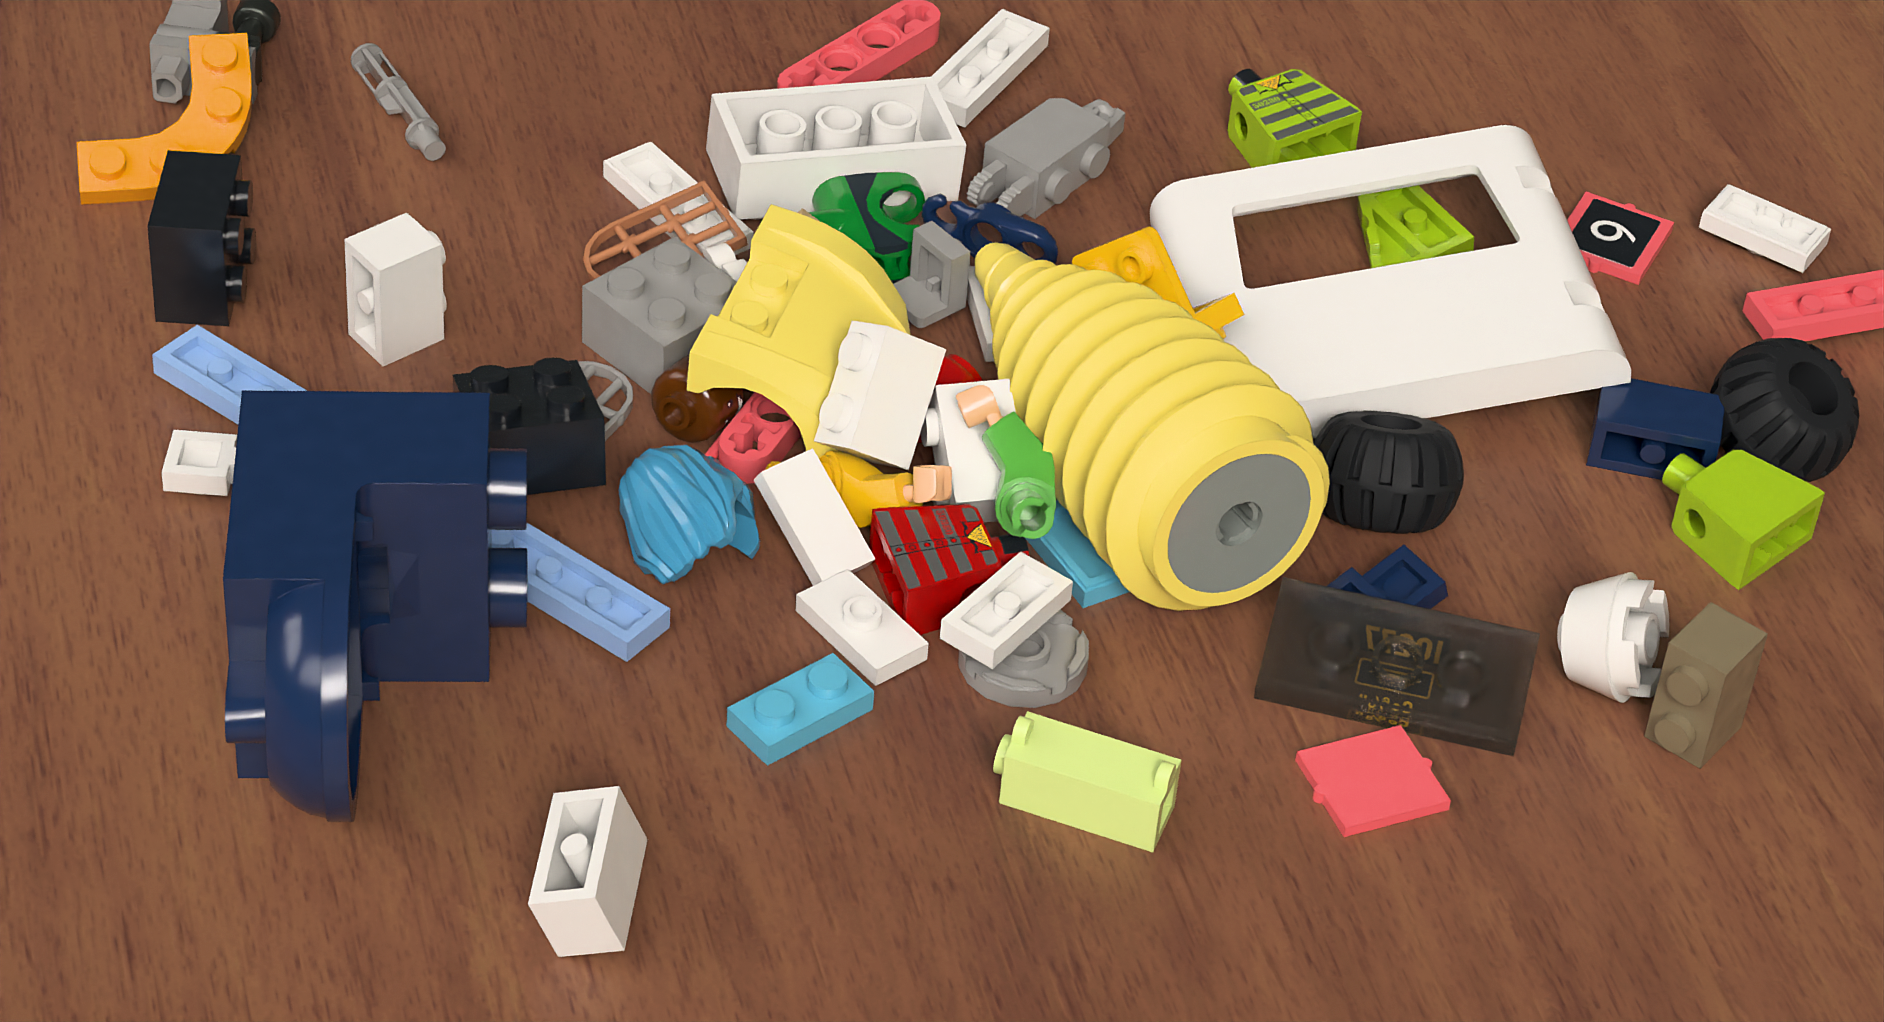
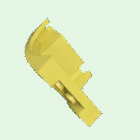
M771 204L751 239L750 259L719 316L710 314L690 350L687 391L701 393L712 388H745L762 394L783 408L800 429L806 451L813 448L818 458L827 451H839L817 443L814 439L820 423V409L824 400L828 397L839 363V348L848 334L851 321L889 326L910 335L906 304L884 269L865 249L848 236L823 222Z

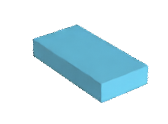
M1058 500L1056 501L1053 526L1049 532L1041 538H1025L1049 568L1073 581L1072 596L1082 608L1130 592L1122 585L1113 569L1097 554L1091 541L1077 528L1068 510L1061 506Z

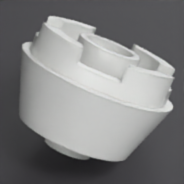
M1627 572L1573 589L1567 600L1564 614H1562L1559 620L1557 630L1558 648L1562 655L1564 671L1569 680L1621 703L1626 702L1631 696L1651 698L1656 693L1661 668H1652V665L1657 657L1660 637H1669V610L1665 591L1653 590L1654 580H1639L1636 574Z

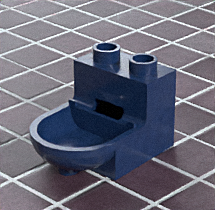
M242 390L223 574L229 653L225 700V736L227 743H235L238 778H269L271 787L296 808L310 815L326 818L328 822H354L359 788L364 701H380V682H490L491 628H527V548H492L491 530L527 529V448H490V393Z

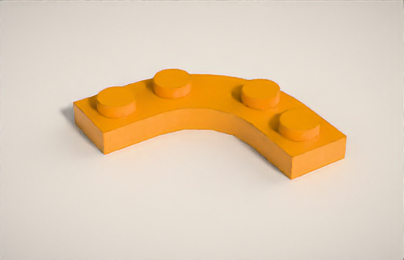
M247 33L189 36L192 76L190 103L179 120L162 132L132 139L76 142L81 205L155 200L168 150L217 154L236 152L247 132L252 111V84Z

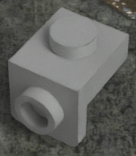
M933 221L913 229L910 276L893 284L906 304L908 321L917 328H924L966 307L971 251Z

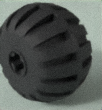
M1768 338L1748 345L1734 353L1716 375L1710 390L1711 394L1719 396L1720 402L1724 406L1719 446L1725 450L1726 453L1724 455L1732 450H1743L1808 482L1823 478L1839 466L1852 448L1859 425L1858 400L1854 397L1855 390L1849 378H1844L1841 374L1843 369L1834 359L1828 360L1826 352L1815 345L1793 338Z
M1350 411L1338 414L1328 420L1313 443L1322 452L1329 470L1330 486L1323 514L1342 525H1349L1353 528L1371 530L1373 532L1395 534L1429 531L1435 529L1446 520L1454 509L1463 487V460L1456 439L1447 428L1429 419L1386 411Z

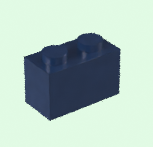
M1631 378V383L1600 388L1594 413L1586 466L1662 480L1663 474L1670 462L1679 454L1684 453L1704 467H1708L1717 458L1721 442L1724 406L1716 394Z

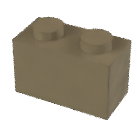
M1710 602L1668 644L1644 737L1701 769L1742 726L1768 633Z

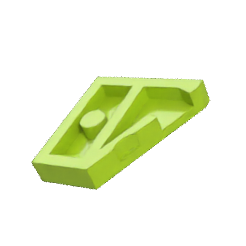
M1419 185L1358 196L1357 213L1371 268L1474 251V236Z

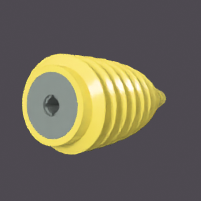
M994 242L985 245L979 250L974 262L975 275L984 290L986 304L991 310L992 354L998 370V380L1010 379V392L1013 395L1016 414L1043 443L1042 451L1052 453L1055 467L1056 499L1061 506L1068 510L1073 523L1091 541L1097 554L1113 569L1122 585L1138 599L1153 606L1182 611L1200 610L1242 600L1262 590L1280 577L1297 560L1311 540L1326 506L1330 486L1328 465L1322 452L1313 444L1311 424L1303 407L1290 394L1280 390L1269 374L1252 365L1244 353L1234 345L1224 342L1223 338L1212 327L1194 319L1186 309L1175 302L1162 299L1159 294L1147 286L1135 282H1126L1122 277L1109 271L1086 270L1073 264L1056 266L1048 260H1035L1009 244Z

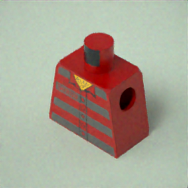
M969 504L872 509L869 548L875 557L872 566L890 608L919 635L941 629V620L1019 552L1029 556L1028 545L1024 537L1011 534L990 537L978 509Z

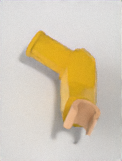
M827 451L819 458L859 528L871 526L872 509L922 506L924 502L949 500L952 494L951 466L917 465L913 466V474L908 472L883 474L864 459L846 452ZM771 461V464H768L766 466V469L779 464L780 462Z

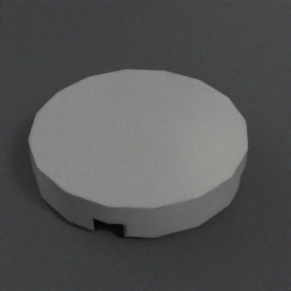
M1059 610L994 669L989 668L960 650L958 667L967 684L987 699L1011 707H1042L1059 703L1078 690L1087 675L1089 640L1083 630L1080 635L1079 631L1072 626L1073 619L1062 610Z

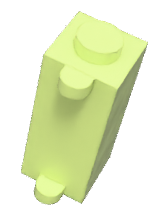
M1027 711L1025 717H1018L1012 735L1005 734L995 756L993 772L1002 775L1000 804L1154 852L1175 806L1182 760Z

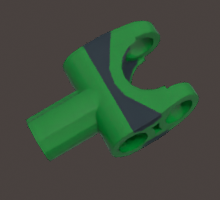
M901 172L861 173L837 176L820 184L812 198L815 211L808 213L820 222L845 234L865 249L884 269L893 284L910 276L911 261H909V257L912 255L913 229L920 225L904 223L917 217L922 211L925 202L923 190L915 177ZM909 191L912 193L911 198L902 205L887 206L884 204L886 199L894 192Z

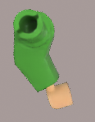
M977 385L956 395L958 407L968 429L986 421L990 426L984 432L982 441L1001 472L995 497L996 518L1002 528L1013 536L1029 539L1041 538L1053 526L1056 509L1055 467L1052 453L1042 451L1043 443L1016 412L1013 411L1005 417L1001 415L996 399L989 387Z

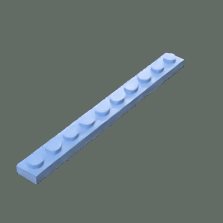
M199 325L194 326L152 354L154 374L236 424H239L242 390L307 391ZM527 523L526 530H491L492 548H527V602L622 660L628 662L670 628L669 607Z

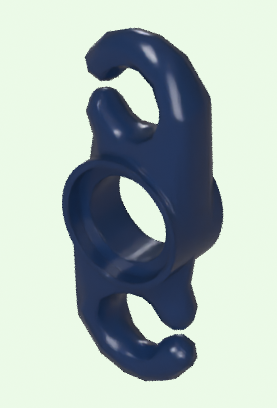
M940 193L928 197L923 204L922 218L924 224L930 221L935 222L971 251L970 255L974 258L982 247L989 243H994L983 237L978 230L977 223H987L995 227L1001 234L1003 242L1000 243L1009 244L1029 256L1022 243L1032 242L1044 252L1042 257L1035 260H1048L1054 264L1057 262L1059 252L1057 242L1048 230L1040 224L1013 214L1002 205L987 202L974 208L962 201H952L950 210L957 219V224L943 221L936 213L938 208L947 205L945 195Z

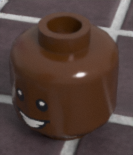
M687 355L656 379L651 391L652 408L663 428L679 440L695 443L708 440L727 426L742 408L744 395L743 388H712L701 393L687 391L689 355Z

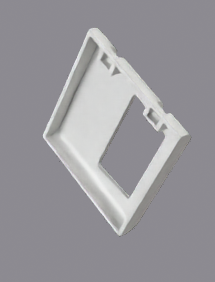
M1499 125L1184 179L1162 189L1151 204L1150 225L1159 233L1192 308L1235 293L1244 315L1223 326L1227 336L1223 339L1224 342L1234 345L1244 353L1252 365L1269 374L1280 390L1290 394L1303 407L1311 424L1313 438H1316L1326 422L1332 417L1350 411H1386L1426 419L1631 383L1629 362L1610 318L1603 309L1600 295L1562 207L1553 193L1551 182L1533 140L1526 131L1519 127ZM1477 175L1517 241L1514 244L1250 289L1245 287L1243 282L1233 217Z

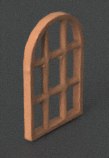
M704 180L623 218L617 219L597 231L585 246L583 262L588 278L592 281L600 277L592 269L593 265L622 252L624 254L630 252L632 257L635 258L642 254L637 245L667 231L669 233L674 231L681 242L703 258H705L703 252H700L696 244L724 231L730 230L735 236L724 242L731 247L733 252L747 246L748 243L746 236L730 216L729 210L722 205ZM703 194L709 201L682 215L677 213L674 216L670 210ZM713 210L723 220V222L697 234L691 233L688 235L682 227L683 224ZM659 214H662L666 219V222L638 235L632 234L629 236L626 232V229ZM615 234L622 241L594 254L601 243Z

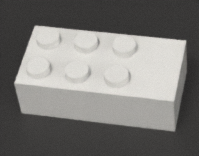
M920 77L712 94L706 151L731 212L740 220H761L771 204L794 212H799L802 208L807 212H813L815 210L812 198L820 184L837 176L861 173H907L915 177L920 184L925 201L928 197L940 193L946 196L947 201H958L966 143L934 77ZM909 191L894 192L886 199L884 204L887 206L902 205L911 198L912 193Z

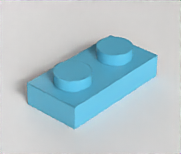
M832 653L727 707L726 727L768 766L872 711L874 690Z

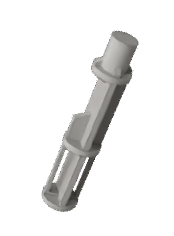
M365 43L357 47L351 56L353 69L359 74L388 115L401 114L409 125L405 132V140L409 146L414 149H420L427 160L434 161L441 158L445 153L446 147L438 136V125L431 119L411 92L407 83L391 65L381 48L373 43ZM382 61L385 62L394 76L388 77L380 66ZM370 73L379 84L376 90L364 74Z

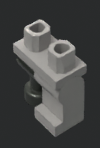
M172 0L164 23L159 25L156 34L153 35L149 43L153 98L156 101L176 104L184 95L191 96L192 76L189 36L230 34L227 0ZM241 0L232 20L235 32L247 33L252 104H254L258 95L256 84L262 82L261 44L272 39L281 21L278 8L270 0Z

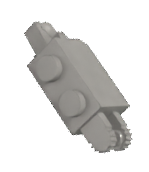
M1049 98L985 143L983 169L981 173L978 172L973 180L970 181V186L966 193L968 201L978 206L998 198L999 200L996 204L1004 206L1013 214L1020 217L1026 214L1036 219L1053 205L1062 203L1071 192L1089 179L1098 177L1104 171L1110 158L1108 146L1124 130L1125 112L1119 108L1111 107L1108 102L1101 99L1081 107L1066 98Z

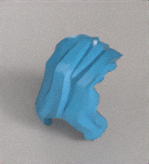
M688 445L649 448L638 458L634 459L631 466L626 469V473L620 479L618 490L620 498L619 511L625 522L634 564L644 574H653L660 583L675 582L685 576L693 568L694 561L696 559H703L708 555L712 546L721 549L729 544L740 550L750 559H753L758 552L761 540L755 521L753 492L734 472L723 467L718 459L706 456L701 451Z

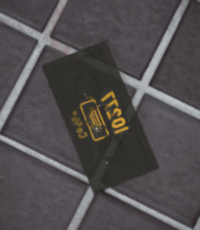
M1283 577L1255 686L1254 699L1384 728L1401 725L1406 733L1514 757L1540 633Z

